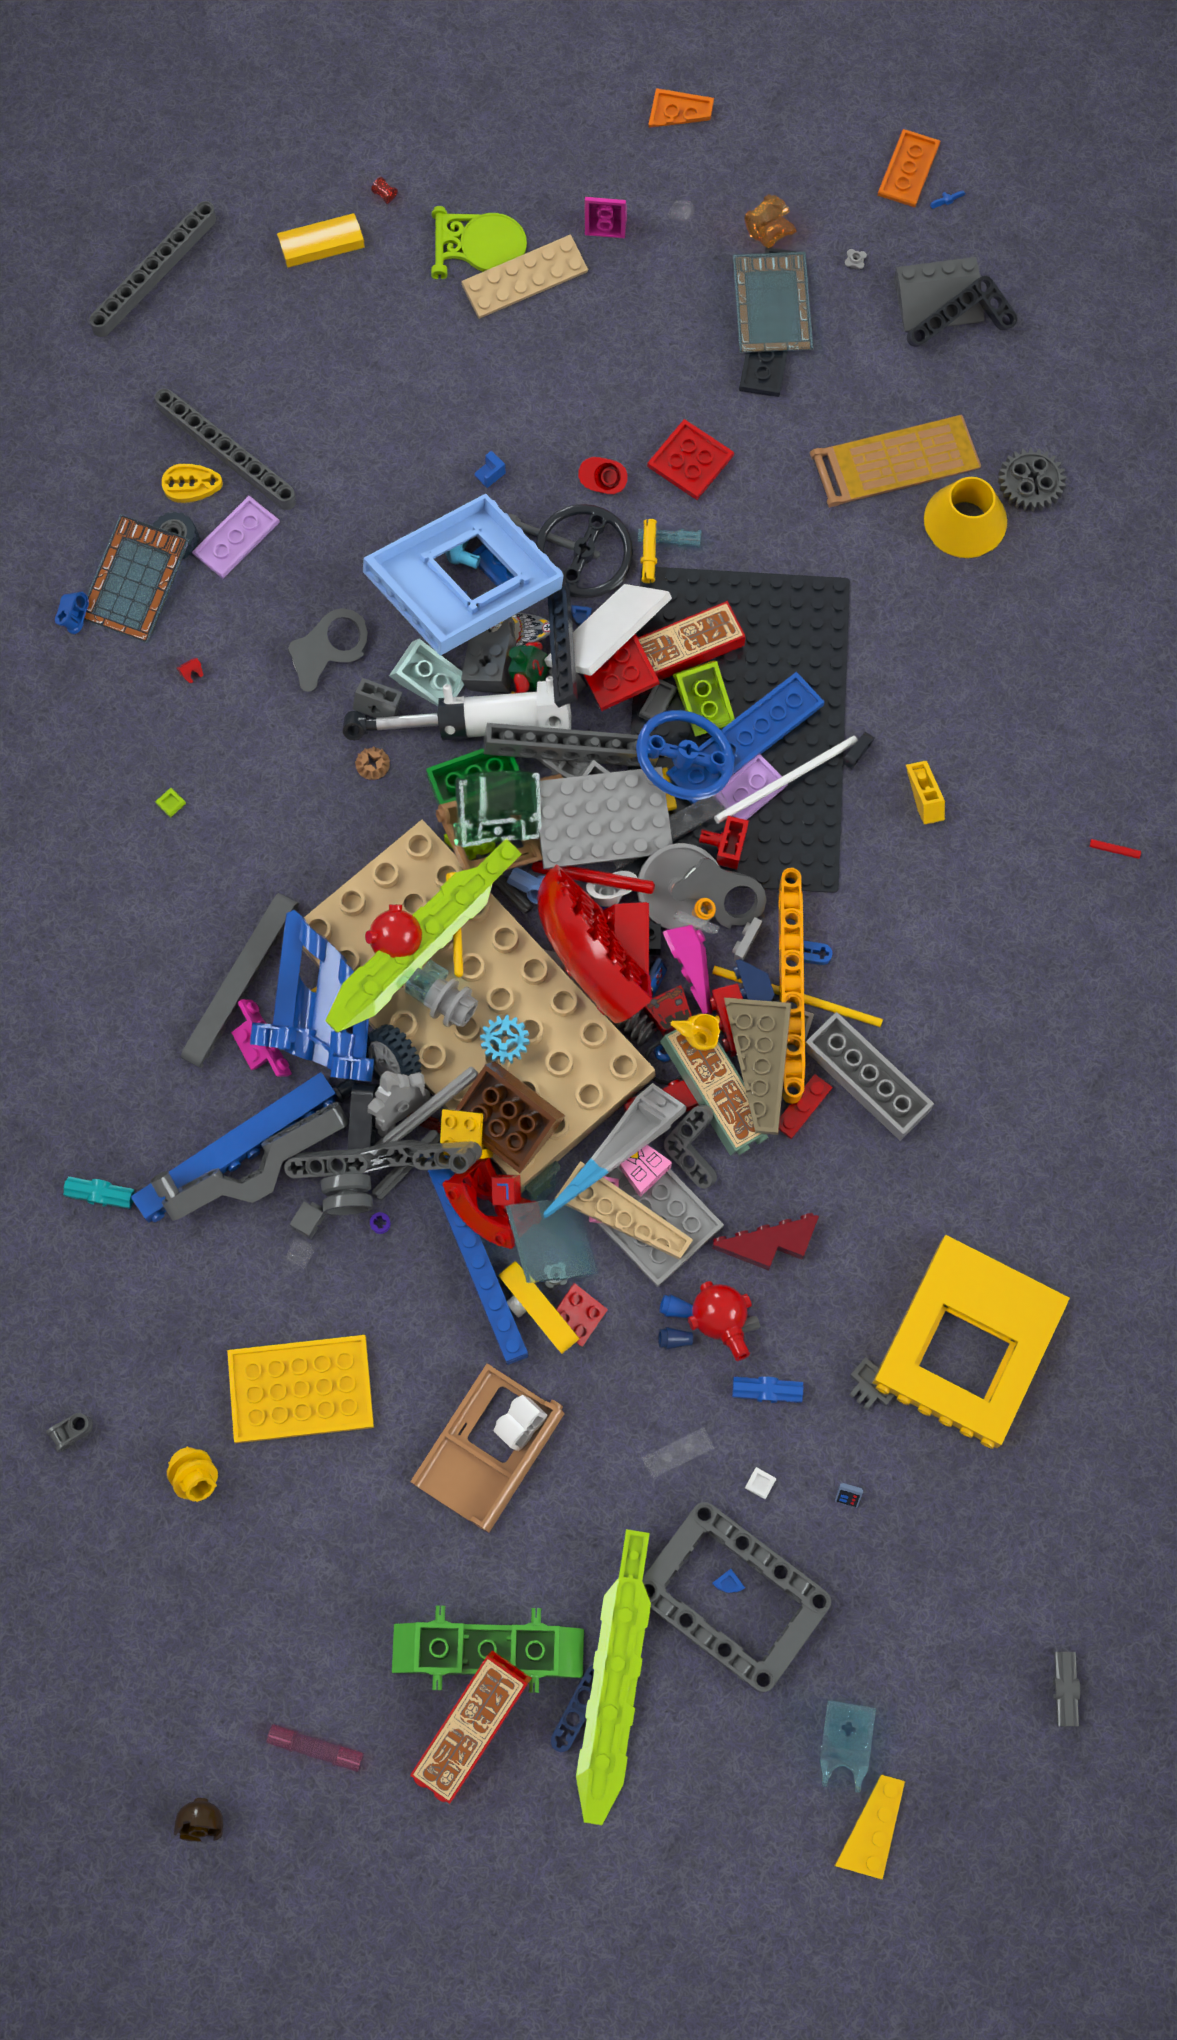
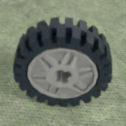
M391 1024L381 1025L368 1033L366 1058L374 1059L373 1072L377 1080L381 1079V1075L386 1071L407 1076L422 1072L420 1069L422 1067L421 1063L418 1062L420 1057L418 1054H415L417 1051L415 1046L412 1047L410 1045L412 1042L410 1039H406L404 1032L400 1033V1029L394 1028Z

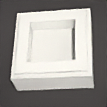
M756 1467L745 1489L766 1499L776 1478Z

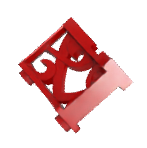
M490 1158L479 1159L464 1173H455L449 1180H445L443 1187L446 1197L459 1217L478 1235L498 1246L512 1249L515 1246L514 1243L531 1225L536 1226L540 1222L536 1201L521 1197V1202L514 1205L512 1209H501L500 1205H494L497 1217L484 1215L478 1209L476 1196L483 1200H489L492 1203V1177L497 1174Z

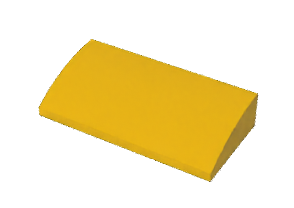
M354 213L277 233L287 268L365 248L364 239Z

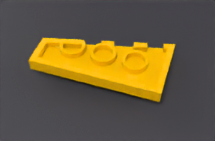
M880 1775L835 1866L883 1880L905 1781Z

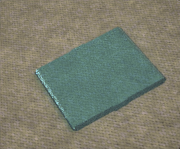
M540 1200L532 1203L505 1206L527 1283L550 1280L563 1281L569 1278L598 1274L581 1212L564 1205L547 1218H544V1212L555 1200Z

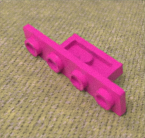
M241 999L238 1001V1005L247 1021L231 1033L250 1069L255 1070L269 1061L277 1077L290 1076L292 1073L289 1069V1063L283 1058L279 1048L250 1044L252 1022L267 1023L263 1020L259 1007L253 1000Z

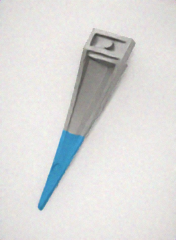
M652 1083L635 1098L591 1159L546 1209L544 1218L553 1214L671 1128V1124L686 1112V1106Z

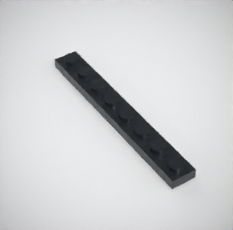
M563 578L562 589L548 596L554 703L558 708L578 699L570 586L566 578Z

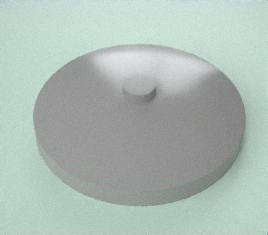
M685 843L662 847L648 857L639 872L638 879L653 881L655 884L652 894L637 892L639 902L649 903V918L656 922V924H661V927L670 930L688 925L698 928L712 919L703 920L693 917L692 910L698 900L687 899L677 901L671 896L673 884L682 880L687 871L697 865L702 857L710 858L718 865L716 860L702 848Z

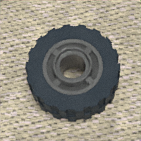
M168 512L158 517L159 519L155 520L153 527L178 534V536L187 539L179 560L188 558L187 556L190 554L192 555V551L198 546L199 534L190 517L185 516L184 513ZM160 553L163 558H167V555Z

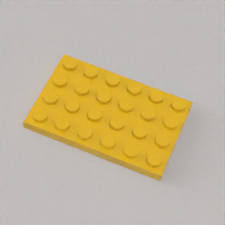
M366 1335L227 1350L234 1443L374 1428Z

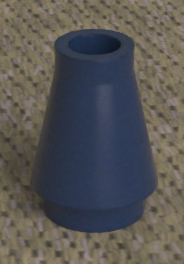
M669 1327L660 1329L658 1334L659 1347L668 1350L692 1346L693 1333Z

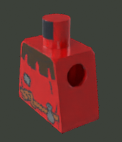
M681 985L652 998L643 1007L644 1012L651 1021H654V1025L659 1027L658 1030L663 1036L676 1030L671 1026L670 1022L687 1021L691 1017Z

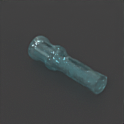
M639 528L638 542H643L644 529ZM684 528L678 529V531L656 530V543L677 544L679 547L684 545L696 546L700 549L702 530L685 531Z

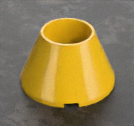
M965 477L940 489L932 496L925 509L924 526L934 545L943 552L959 558H975L995 549L1002 541L1007 528V515L1003 504L989 483L981 478ZM961 502L972 503L978 506L984 514L980 516H967L957 511L953 505Z

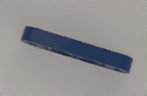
M593 1665L586 1670L551 1737V1745L558 1752L569 1750L586 1719L587 1704H581L577 1697L583 1690L591 1694V1688L583 1686L584 1681L588 1684L590 1683L592 1676L589 1673L590 1671L594 1672ZM570 1712H576L580 1716L579 1724L573 1727L569 1726L566 1722V1717ZM563 1724L567 1729L573 1730L575 1733L573 1736L568 1733L566 1737L568 1745H562L561 1748H558L555 1737L562 1736L564 1730H560V1727Z

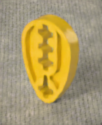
M194 464L174 465L167 469L162 477V488L165 495L177 503L194 502L204 499L219 491L223 486L219 473ZM214 478L216 482L214 485H211V479ZM192 479L195 480L194 486L189 485ZM173 480L175 484H173V487H169L168 484ZM180 480L185 482L183 487L179 486Z

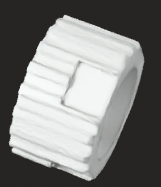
M512 1296L507 1301L509 1308L518 1318L526 1312V1309L515 1296Z

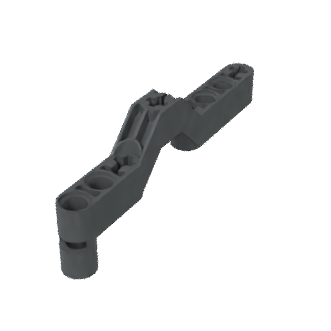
M339 1102L322 1108L265 1140L261 1144L264 1154L259 1169L241 1179L224 1176L219 1168H215L180 1188H177L168 1171L154 1176L150 1183L158 1197L165 1196L162 1204L172 1221L186 1216L222 1195L254 1203L273 1192L284 1160L348 1125L349 1121Z
M416 1140L391 1141L362 1149L297 1153L286 1161L284 1169L291 1178L362 1174L385 1167L407 1165L416 1167L419 1170L451 1169L453 1172L461 1174L480 1159L482 1149L478 1143L472 1141L426 1144ZM444 1152L449 1153L451 1156L449 1160L445 1158ZM337 1159L343 1162V1166L338 1164ZM316 1160L320 1161L322 1168L318 1167Z

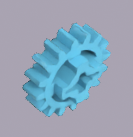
M508 1015L505 1016L504 1020L497 1016V1022L494 1023L492 1020H489L490 1027H483V1031L486 1034L480 1035V1039L485 1041L481 1044L482 1049H487L485 1051L486 1057L492 1055V1062L500 1059L501 1065H504L505 1060H509L513 1064L514 1057L520 1060V1052H527V1048L524 1045H529L530 1043L529 1039L525 1038L529 1036L528 1030H523L525 1028L524 1023L517 1024L518 1019L516 1017L510 1021ZM511 1028L515 1029L520 1036L513 1034ZM504 1036L508 1037L506 1043H502L501 1041L504 1039ZM490 1044L497 1046L499 1048V1052L494 1050Z

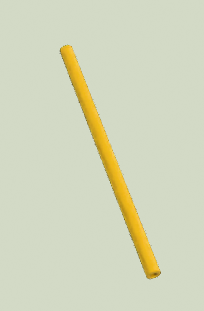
M714 966L712 974L742 983L741 979H736L734 971ZM771 984L774 994L780 995L779 986ZM804 994L805 1004L833 1013L837 1012L839 1015L881 1027L883 1021L881 1018Z

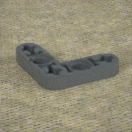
M705 1104L693 1108L664 1141L666 1152L693 1182L703 1189L712 1186L717 1181L715 1170L691 1145L713 1119L712 1109ZM702 1111L704 1113L703 1119L696 1122L695 1119L700 1116ZM685 1124H688L692 1127V1136H689L685 1133ZM674 1141H677V1143H678V1144L676 1145L677 1148H674V1147H673ZM687 1155L693 1157L695 1161L693 1167L687 1164ZM705 1173L708 1176L707 1181L703 1180Z

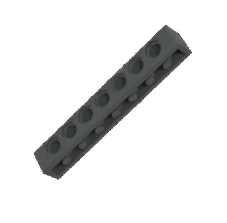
M487 723L484 733V754L588 763L595 760L601 764L641 767L636 753L639 735ZM649 758L652 766L655 767L658 758Z

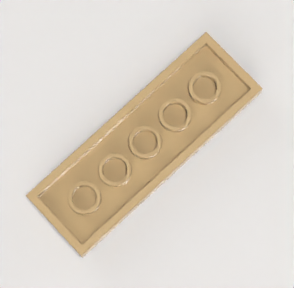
M570 234L462 281V286L480 319L587 273L588 268Z

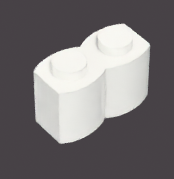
M521 1395L512 1401L508 1413L497 1420L494 1432L510 1448L520 1451L528 1443L533 1433L544 1423L547 1414L529 1397Z

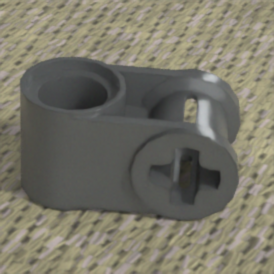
M75 1413L62 1422L50 1427L46 1434L51 1436L56 1445L55 1450L59 1453L88 1435L93 1429V1422L90 1417L82 1413ZM80 1419H84V1428L77 1430L76 1423Z

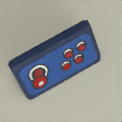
M657 958L649 969L652 998L668 970L660 958Z

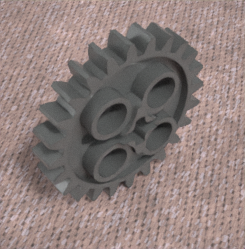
M1030 447L1028 453L1022 448L1020 455L1014 451L1012 457L1007 456L1006 462L1002 463V469H1000L998 474V483L1001 484L999 491H1004L1003 498L1010 497L1008 503L1010 504L1015 501V508L1022 505L1023 511H1026L1027 507H1030L1032 512H1034L1035 507L1043 511L1044 505L1050 508L1052 502L1056 504L1058 497L1061 498L1066 486V476H1063L1065 469H1059L1061 462H1054L1056 456L1049 458V452L1041 454L1040 448L1035 453L1032 447Z

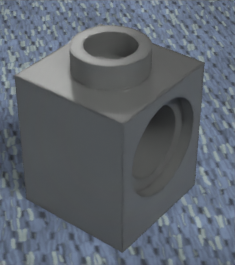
M303 1202L290 1223L291 1228L311 1240L319 1228L317 1225H321L325 1218L322 1212L323 1208L313 1202L310 1205Z

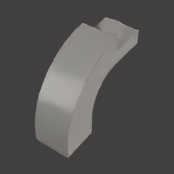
M536 758L552 770L551 774H561L563 778L610 773L595 760L585 763Z

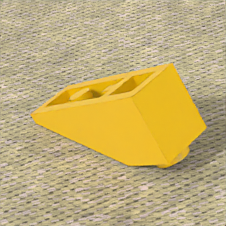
M927 761L907 764L906 769L923 824L945 820V800Z

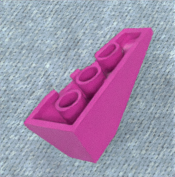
M692 925L662 932L674 958H677L679 963L683 964L681 970L683 976L689 983L692 982L693 984L690 988L702 1013L712 1015L709 1001L711 995L706 948L703 944L705 937L700 929L697 930Z

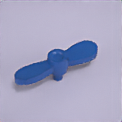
M959 191L952 195L944 192L942 193L943 198L934 200L930 206L934 209L944 204L949 205L953 203V200L964 196L965 192Z

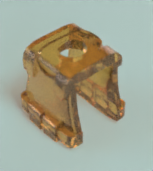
M768 194L763 198L764 200L753 211H748L744 217L749 235L754 240L761 242L766 248L772 247L777 240L797 232L795 226L782 217L790 212L785 201L776 195Z

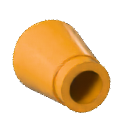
M708 898L699 899L692 910L693 917L703 920L712 918L716 912L714 902Z

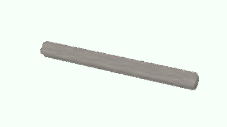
M469 1067L375 1145L400 1141L472 1083L478 1076V1072L474 1067Z

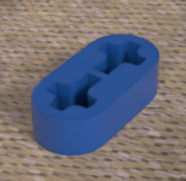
M803 940V950L810 952H804L805 963L825 965L831 961L832 949L828 945ZM821 950H825V954L828 956L820 959V955L813 954V952L820 953Z

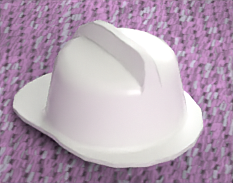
M619 871L612 873L637 878V876L634 873L629 871ZM589 882L586 885L588 894L594 898L598 905L603 907L618 904L623 895L631 892V890Z

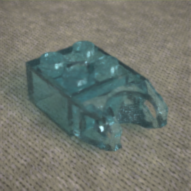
M828 1699L820 1756L823 1787H827L828 1779L835 1768L845 1766L853 1772L855 1792L860 1793L862 1780L869 1767L876 1707ZM846 1722H852V1726L856 1727L855 1732L851 1731V1735H846V1731L842 1729V1725H846Z

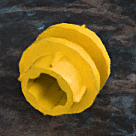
M187 1446L177 1451L171 1457L170 1462H168L167 1479L178 1497L198 1502L209 1497L215 1487H217L218 1471L207 1452Z

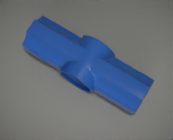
M734 1377L732 1398L756 1399L758 1402L769 1400L771 1403H777V1401L802 1403L803 1382L782 1381L775 1377H758V1379Z

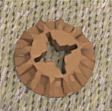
M373 746L369 749L364 748L360 754L358 753L355 764L358 773L363 778L376 780L388 772L390 760L383 749ZM369 756L374 761L378 760L376 761V769L371 764L367 765L369 764Z

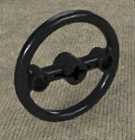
M577 504L565 507L547 519L539 531L536 546L545 554L544 549L547 536L556 524L570 516L590 515L588 529L584 537L579 538L575 542L574 559L570 567L564 571L563 578H566L568 575H574L577 578L574 581L567 579L570 586V596L593 598L610 592L624 580L632 563V540L626 526L612 512L595 505ZM593 522H600L602 525L599 526V527H596V526H593L592 523H593ZM609 523L618 532L623 543L624 555L622 564L617 573L607 582L591 588H580L577 585L580 581L582 569L586 563L592 561L595 552L594 544L597 537L603 533L605 525ZM588 543V550H586L581 556V550H583Z

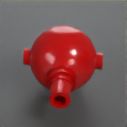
M389 904V910L382 912L373 920L370 929L365 934V940L370 944L375 954L381 951L389 954L392 958L411 956L421 945L422 929L418 920L412 914L402 910V904Z
M712 1281L705 1282L700 1286L701 1292L693 1303V1316L688 1317L691 1329H699L707 1337L722 1340L723 1344L730 1348L736 1361L747 1358L750 1352L744 1342L742 1328L747 1319V1308L752 1306L749 1296L747 1294L741 1295L736 1289L728 1285H713Z

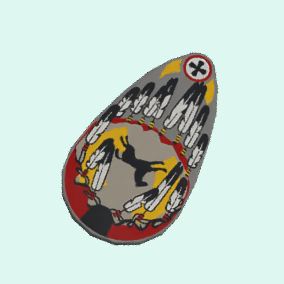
M517 613L511 616L515 622L516 646L525 645L528 642H539L550 634L549 621L540 616ZM504 621L489 628L488 632L497 631Z

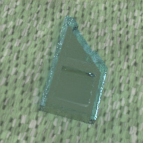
M554 1161L524 1187L530 1198L536 1201L537 1204L554 1191L556 1185L555 1177L557 1171H560L561 1168L557 1161Z

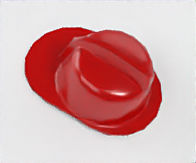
M601 457L586 459L581 463L578 471L580 482L586 488L606 494L621 492L628 481L626 468L621 463Z

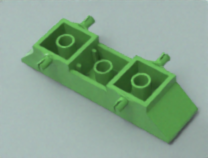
M435 1606V1620L431 1622L394 1624L392 1673L433 1675L432 1690H437V1680L438 1690H442L443 1675H475L486 1656L492 1650L532 1678L529 1682V1693H533V1683H535V1693H539V1678L542 1677L583 1678L584 1629L547 1626L541 1623V1608H537V1618H535L536 1608H531V1623L525 1625L450 1623L445 1621L446 1606H441V1615L440 1606Z

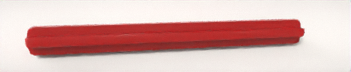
M543 861L535 862L532 865V870L536 873L547 874L552 869H544ZM574 866L560 867L573 880L652 894L655 889L654 882Z

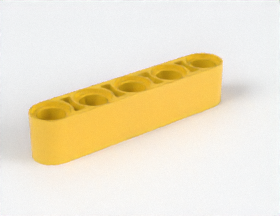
M516 1261L498 1275L561 1354L579 1340V1337Z

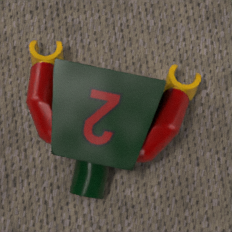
M528 642L525 645L513 647L509 651V656L512 660L508 672L516 686V691H512L511 694L537 692V682L545 681L549 667L544 659L548 654L542 651L543 646L540 642Z

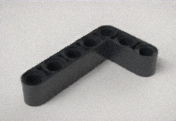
M982 276L911 329L907 334V341L914 347L926 343L978 302L994 325L1000 330H1008L1014 327L1017 323V315L995 282L989 276ZM981 281L987 286L985 292L979 289V282ZM963 294H967L970 297V304L963 302ZM992 298L998 301V308L996 309L991 306L990 301ZM948 306L952 307L954 310L953 317L949 316L946 313V308ZM1003 315H1006V316L1009 317V319H1010L1009 325H1005V324L1003 323V321H1002ZM931 319H935L938 322L937 329H933L930 326ZM915 331L920 332L922 335L920 342L914 339Z

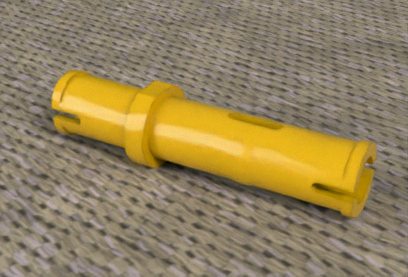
M646 519L643 521V557H641L640 561L642 564L641 581L650 583L651 580L653 583L655 582V565L657 564V558H655L657 521L655 519H648L647 523Z

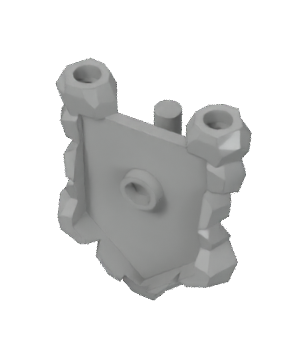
M390 1071L384 1072L381 1075L380 1086L375 1092L376 1098L368 1105V1113L376 1116L375 1128L378 1129V1134L384 1137L396 1127L397 1122L419 1109L432 1098L430 1091L424 1088V1075L419 1072L409 1076L395 1074Z

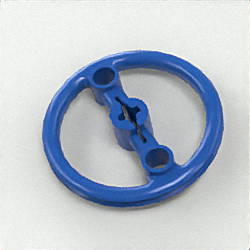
M683 710L659 713L647 721L637 739L636 753L643 772L656 787L671 796L686 800H702L712 797L727 785L733 774L734 755L728 739L714 723L696 713ZM665 722H689L708 732L715 739L721 751H714L712 754L699 751L697 744L693 741L684 740L676 746L665 743V740L659 735L650 737V733L654 728ZM661 755L672 758L673 764L679 769L686 770L692 764L706 767V770L711 774L721 773V776L717 782L706 788L685 789L675 786L661 777L652 766L649 758L656 759Z

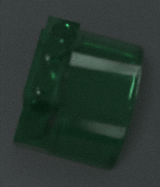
M489 771L466 774L455 779L457 823H454L455 845L468 847L482 845V843L504 841L506 838L508 840L540 838L541 800L539 773L529 771ZM510 815H521V818L516 820L510 817Z

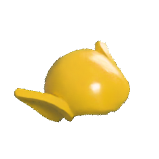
M697 1014L689 1017L687 1021L670 1022L671 1026L686 1037V1040L693 1048L706 1051L717 1046L720 1034L719 1016Z

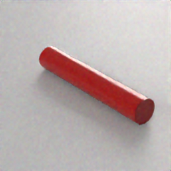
M1094 839L1090 841L1089 847L1137 859L1141 855L1140 850Z

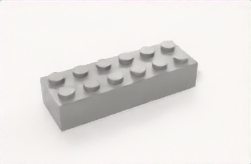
M837 1012L805 1042V1051L899 1141L931 1111L934 1103Z

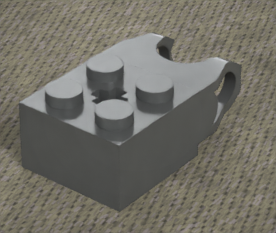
M512 617L504 620L497 631L488 632L486 630L469 640L461 681L468 690L509 692L512 678L508 672L512 660L509 656V651L511 648L516 647L515 622Z

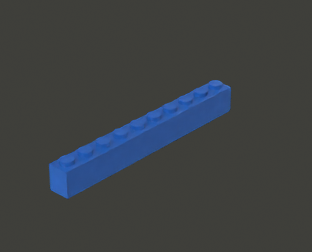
M320 1072L169 1171V1174L177 1188H180L215 1168H219L222 1174L228 1170L233 1172L241 1166L240 1162L246 1158L250 1160L260 1154L259 1150L263 1148L261 1144L265 1140L322 1108L335 1103V1100L338 1099L337 1095L322 1072ZM152 1184L131 1196L148 1223L151 1221L157 1222L165 1216L164 1212L166 1210L162 1204L165 1196L158 1197Z
M451 1169L427 1170L506 1364L510 1365L527 1358L528 1352L480 1236L459 1217L446 1197L443 1182L449 1180L454 1175Z

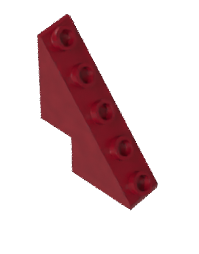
M808 1213L802 1215L800 1220H782L779 1222V1225L773 1227L763 1225L758 1227L757 1231L748 1233V1230L740 1231L735 1234V1237L728 1239L726 1236L713 1239L712 1249L769 1271L777 1250L801 1260L803 1259L819 1216Z

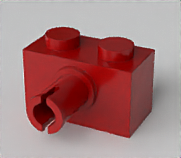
M727 816L724 832L719 834L702 829L699 843L718 847L719 851L716 861L718 865L738 869L749 821Z

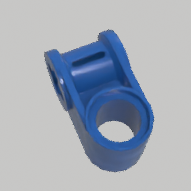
M84 592L64 594L60 599L55 623L66 627L69 633L77 634L83 627L84 617L89 606L87 595Z

